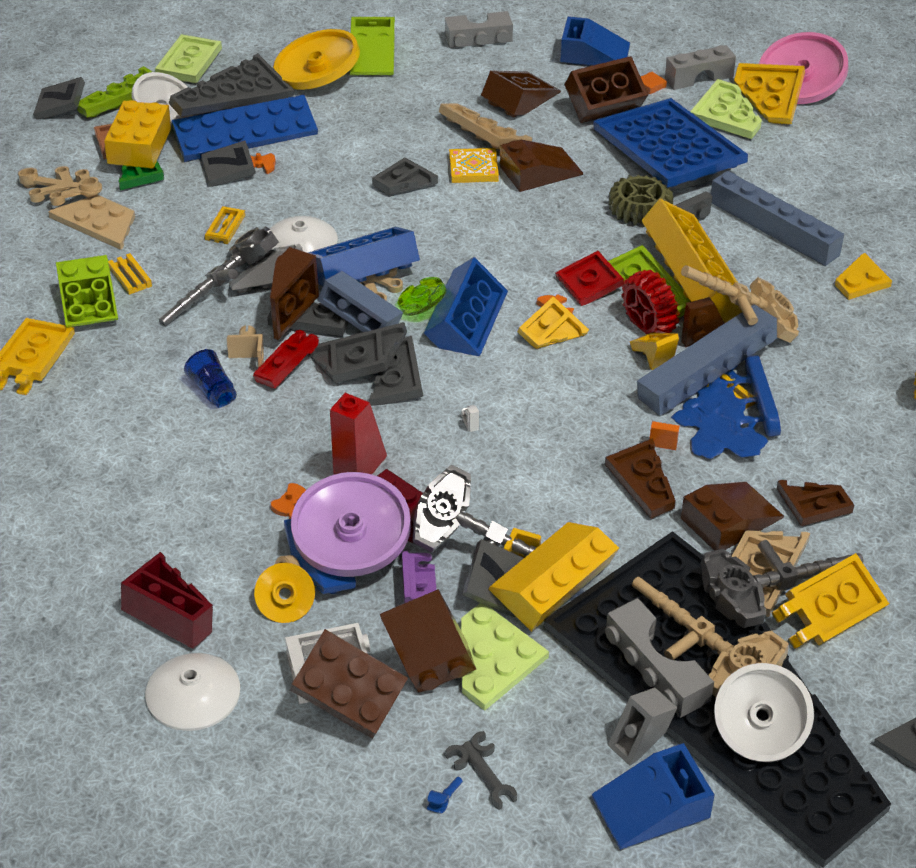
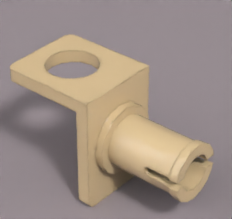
M246 325L240 328L239 335L227 336L228 358L258 357V367L264 363L263 334H256L254 327L248 325V331H246Z

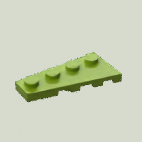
M143 66L138 69V74L124 76L123 82H113L107 85L106 91H96L79 101L77 111L87 118H92L106 110L119 108L123 101L133 100L132 88L136 80L140 76L152 71Z
M643 245L608 261L624 280L638 271L651 269L654 273L658 272L661 278L666 279V284L671 286V291L675 294V301L679 303L677 306L680 312L678 318L685 314L686 303L691 301L683 294L684 290Z

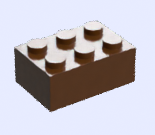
M632 56L573 70L564 84L580 123L641 107L649 95Z
M324 629L291 684L290 691L373 739L408 677Z

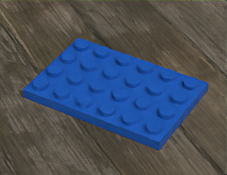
M672 98L594 120V130L653 177H656L658 181L661 180L662 184L666 185L667 188L675 187L687 181H694L709 174H716L728 168H735L748 162V154Z

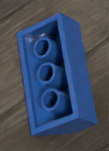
M396 226L307 252L316 255L318 283L320 286L324 285L326 279L341 271L360 283L367 280L366 276L373 274L375 276H383L390 273L389 269L396 267L398 269H406L412 267L413 262L420 260L414 231Z
M475 257L453 269L424 334L439 349L479 357L508 290Z

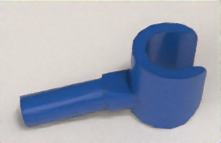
M456 777L442 793L431 790L427 799L429 802L427 810L437 813L445 812L449 798L463 783V780L460 777Z

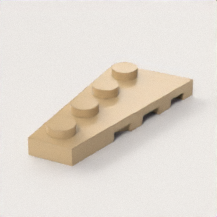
M440 104L439 113L446 116L448 121L461 125V129L476 134V138L491 143L490 146L500 150V145L514 140L532 141V137L528 135L517 136V130L510 127L497 126V121L480 117L479 113L460 104Z

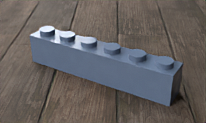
M726 171L712 180V204L824 266H827L840 256L844 233L834 227L827 225L730 171Z
M755 304L751 307L758 318V322L755 325H749L743 313L735 316L637 380L638 399L658 415H663L709 383L714 382L727 371L733 369L747 357L753 356L757 351L777 339V318Z

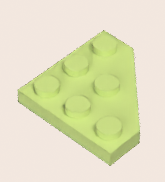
M719 79L715 81L690 111L711 127L752 139L761 128V118L759 115L755 116L752 105L747 98H743L741 95L740 87Z
M480 603L461 618V631L468 643L476 666V670L462 677V693L484 711L549 658L548 650L489 606Z

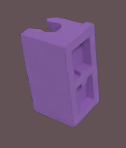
M402 552L404 603L436 590L435 564H419L421 561H432L431 554Z

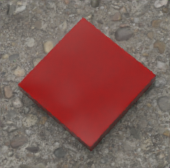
M598 250L555 272L556 278L581 306L589 304L624 285V278Z

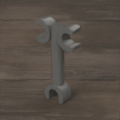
M484 731L475 733L472 737V743L467 741L462 746H449L445 750V757L447 759L455 755L461 757V759L454 762V769L456 771L464 769L468 761L471 763L492 792V803L498 810L502 809L503 802L499 798L502 795L509 796L513 802L517 801V791L511 785L502 784L482 758L492 755L495 751L493 743L487 746L479 745L480 742L486 740V733Z

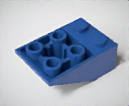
M567 16L561 40L560 62L597 65L628 57L630 42L589 18Z
M682 743L653 753L592 793L591 797L621 850L711 818L715 794L687 747Z

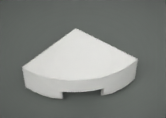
M475 405L463 408L461 410V417L467 430L470 432L479 430L478 408Z

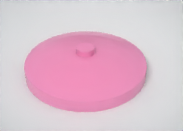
M816 32L795 33L779 39L767 48L759 64L805 67V75L797 104L817 102L832 95L844 83L849 68L848 56L844 47L836 39Z

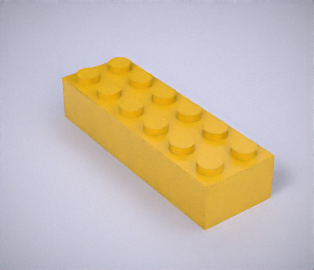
M660 198L641 220L647 229V235L656 243L655 248L665 258L664 263L672 269L675 274L673 276L674 279L683 287V294L690 301L710 297L724 323L728 322L742 313L740 307L731 303L728 295L718 293L700 285L699 282L683 276L681 269L687 265L698 271L711 274L712 277L715 276L729 282L732 286L738 281L695 215Z

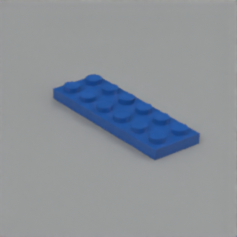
M305 95L172 120V128L184 162L201 159V154L245 140L249 149L318 134V128Z

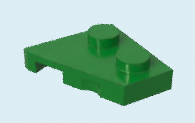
M158 161L154 168L123 165L122 177L118 180L119 189L124 190L164 180V172Z

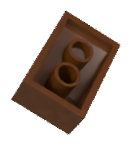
M490 70L481 96L488 99L490 105L505 109V114L516 117L517 115L529 113L559 94L561 90L528 71Z
M522 139L500 145V168L519 192L583 175L581 169L562 147Z
M289 247L276 259L270 295L273 334L276 340H279L319 297L316 255Z
M747 482L704 485L683 497L681 520L714 551L726 550L739 543L745 531H761L784 518L780 511Z
M439 589L380 614L381 620L405 670L418 692L433 690L443 683L455 678H461L467 673L476 670L468 643Z

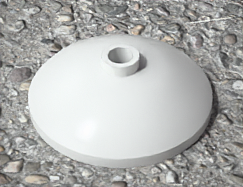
M146 73L140 76L134 83L132 99L137 102H156L169 105L170 96L187 88V86L179 79L165 73ZM169 105L171 130H173L172 120L182 117Z
M289 217L277 222L270 228L279 241L273 249L300 244L304 252H310L338 243L335 229L327 222L316 217Z
M204 653L185 654L168 660L152 674L146 686V704L152 716L169 728L182 731L201 730L221 722L234 710L240 697V681L233 667L219 657Z
M756 663L738 669L724 681L716 697L714 715L716 726L722 739L734 752L749 760L773 762L792 755L804 744L812 729L814 709L806 686L795 674L778 665ZM759 710H765L769 718L761 721L757 718L756 713Z

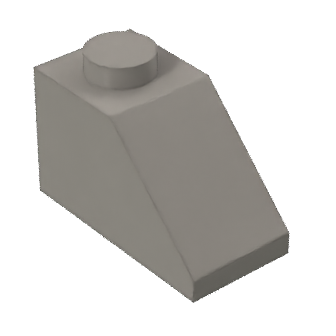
M656 688L630 696L608 746L629 766L632 765L666 733L677 707Z

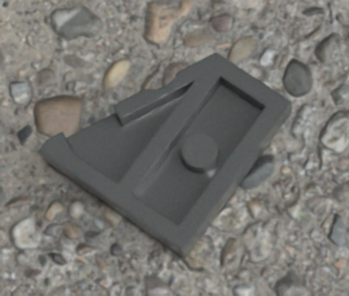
M405 157L372 177V185L388 195L428 187L438 183V175Z

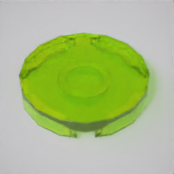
M428 277L419 281L420 285L416 287L414 285L407 287L398 298L399 309L404 315L413 316L428 311L437 305L446 294V286L438 277Z

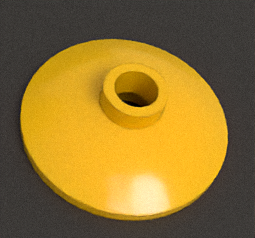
M292 563L274 564L264 570L257 579L254 589L255 602L261 613L268 619L278 623L294 622L304 617L311 609L315 598L314 583L310 575L298 565ZM282 589L290 590L291 596L288 599L280 598L279 593Z

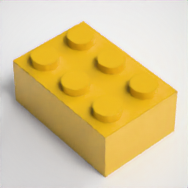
M134 100L123 101L104 140L107 164L154 168L171 130L169 105L156 102L144 103Z

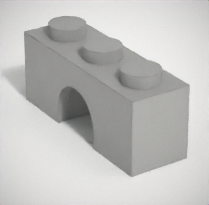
M508 11L487 13V21L483 23H472L467 19L466 15L445 17V36L449 48L513 42V23Z
M720 45L715 48L700 49L695 52L667 57L665 80L673 90L694 86L696 76L702 71H705L713 81L733 78L736 56L727 45Z

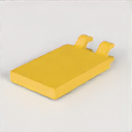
M25 318L0 351V390H3L9 375L16 376L15 383L20 384L16 391L17 394L27 395L32 388L33 381H42L75 334L74 327L66 328V325Z
M855 553L785 593L789 601L780 605L778 609L772 612V615L777 623L797 612L806 627L788 638L794 649L813 638L819 646L885 608L890 603Z

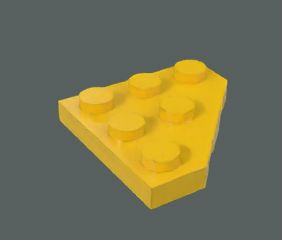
M739 63L734 83L740 87L741 93L768 122L792 124L805 75V67Z

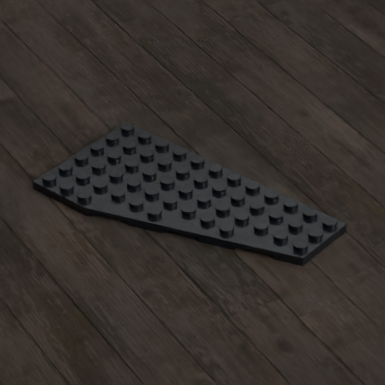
M673 531L544 619V628L628 700L630 696L654 687L647 685L639 670L627 662L624 653L616 644L614 645L608 640L605 633L607 614L638 598L656 617L654 639L650 643L664 657H666L664 654L665 650L689 633V629L684 625L678 624L674 621L673 617H669L663 612V609L657 608L652 604L651 600L632 587V582L637 577L642 578L659 592H663L668 596V599L675 601L679 604L680 608L687 610L693 618L698 619L700 616H703L715 625V633L733 646L738 644V639L753 634L761 635L764 632L771 631L766 622L743 628L734 619L730 620L715 608L716 603L709 593L705 592L701 569L703 554ZM696 643L677 657L675 661L695 660L709 676L719 654L718 651L712 650L707 644L700 647ZM787 654L782 667L791 671L802 681L789 662V655ZM808 688L807 690L811 696L814 709L811 732L804 744L795 753L773 762H757L744 758L734 752L724 742L715 722V696L712 695L711 702L681 718L675 713L666 733L679 744L684 743L691 755L823 868L889 812L890 801L870 772H865L840 736L841 730L816 694L812 695ZM759 710L756 713L757 718L761 721L769 718L765 710Z

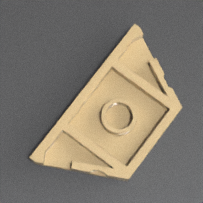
M100 195L85 198L48 211L49 218L120 250L124 247V240L128 236L130 225L133 224L135 219L134 210Z
M745 531L732 557L736 556L747 564L752 575H763L766 572L773 571V568L758 548V544L761 541L768 540L782 562H791L795 567L809 542L810 533L801 532L800 537L783 536V531H770L767 533ZM777 586L763 588L766 617L770 616L783 589L779 590Z

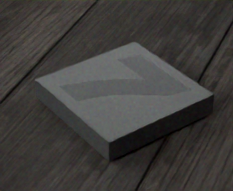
M79 77L42 88L33 113L35 118L45 119L76 110L85 85L83 78Z
M246 140L201 154L211 187L256 174Z
M481 539L477 542L462 595L509 616L516 617L488 589L524 558Z

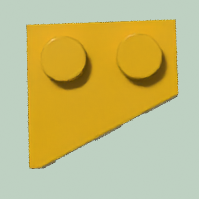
M866 253L861 254L835 280V286L848 300L889 288L892 284V280Z
M553 296L523 323L517 332L531 346L537 349L585 336L589 329Z

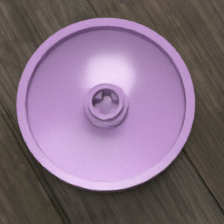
M360 472L335 474L313 484L298 499L291 517L292 536L300 555L316 569L336 576H362L384 568L402 552L407 544L411 530L410 511L401 492L391 483L378 476Z

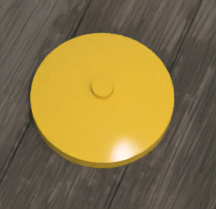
M341 29L319 30L306 34L288 44L276 57L273 68L282 77V80L293 89H313L329 84L350 71L359 58L360 48L354 35L348 31Z

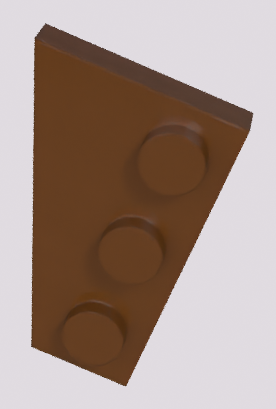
M653 438L605 457V466L650 519L675 509L676 500L667 476H664L661 467L662 462L656 454Z

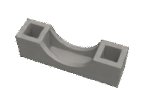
M638 598L609 612L605 628L608 640L612 644H616L624 653L627 662L639 670L648 686L656 688L677 707L675 713L680 718L711 702L714 681L695 660H671L662 656L653 648L650 642L654 639L656 617Z

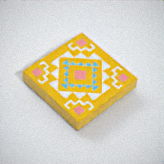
M495 148L449 149L452 183L499 182Z

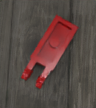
M302 330L295 331L253 373L255 381L275 389L308 353L314 351L318 346L319 337L314 334L306 336L307 333Z

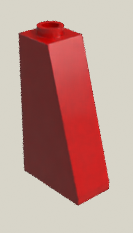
M344 393L330 409L333 475L347 472L373 474L385 460L387 453L371 404L366 400Z

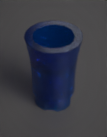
M200 350L186 361L184 373L217 408L229 405L235 400L237 392L233 388V383L224 371L214 350Z

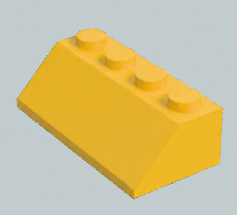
M567 522L493 583L488 590L532 632L544 619L553 614L610 564L619 547L598 527Z

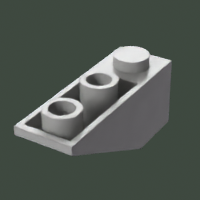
M294 244L272 249L263 259L254 263L237 276L236 279L229 282L231 289L237 290V293L251 291L254 286L261 285L262 288H271L275 262L278 256L282 255L289 247L303 251L302 246Z

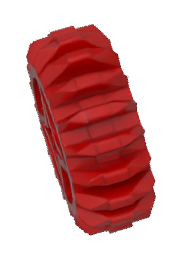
M650 269L638 271L624 280V285L622 286L623 293L621 294L624 300L622 305L626 308V314L633 324L646 335L650 333H671L672 330L676 329V324L679 323L678 316L680 315L677 309L679 303L675 301V294L672 293L671 286L666 284L665 278H661L658 272L654 273Z

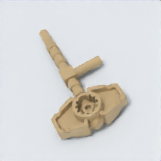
M687 265L681 269L683 276L699 282L700 285L718 293L728 295L731 303L740 307L749 325H755L758 322V318L751 307L755 304L777 318L778 338L791 343L798 336L797 315L793 313V305L780 291L775 290V287L770 282L757 277L750 284L751 292H749L747 286L735 282L732 286L729 282L715 276L712 277L711 274L698 271Z
M637 577L633 580L632 587L651 600L652 604L657 608L663 609V612L669 617H673L674 621L678 624L684 625L689 629V633L664 651L666 658L675 660L696 643L700 647L707 644L712 650L718 651L719 657L709 674V677L714 681L713 696L717 697L724 681L732 673L744 666L756 663H769L782 667L788 653L789 643L773 631L738 639V644L733 646L715 633V625L703 616H700L698 619L693 618L687 610L680 608L679 604L668 599L667 595L656 590L642 578Z

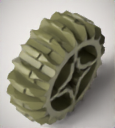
M639 174L636 177L628 175L627 179L620 178L619 182H614L609 192L608 205L612 215L617 216V220L624 219L625 224L631 221L634 226L637 223H642L644 227L645 225L641 220L660 198L673 204V192L670 191V187L667 188L666 185H663L661 180L657 181L656 177L650 178L648 175L644 177Z

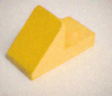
M650 333L629 342L632 351L643 352V355L647 356L649 367L651 370H654L675 356L679 337L678 333Z

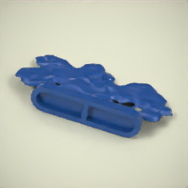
M758 355L749 356L745 359V377L736 374L731 369L730 372L725 374L731 375L730 378H735V381H726L718 377L714 382L709 383L708 387L706 385L697 391L699 393L697 398L688 399L683 404V409L671 416L675 422L682 426H696L699 428L695 436L691 438L692 452L694 454L712 459L721 454L724 448H728L740 457L760 455V449L765 447L768 440L753 429L757 422H762L764 432L768 437L781 435L778 411ZM728 383H734L732 387H727ZM749 383L754 397L740 399L734 395L733 390L738 384ZM755 402L759 417L745 416V405ZM749 423L748 427H740L741 424Z

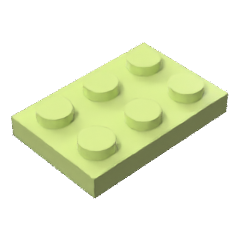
M181 34L156 66L155 72L171 75L180 81L197 83L221 51V41Z

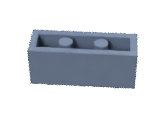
M343 271L325 280L317 300L362 332L398 324L403 315L401 310Z

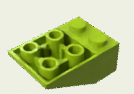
M351 17V34L357 40L360 55L356 64L350 70V75H394L395 17Z
M107 255L56 262L66 328L118 320Z

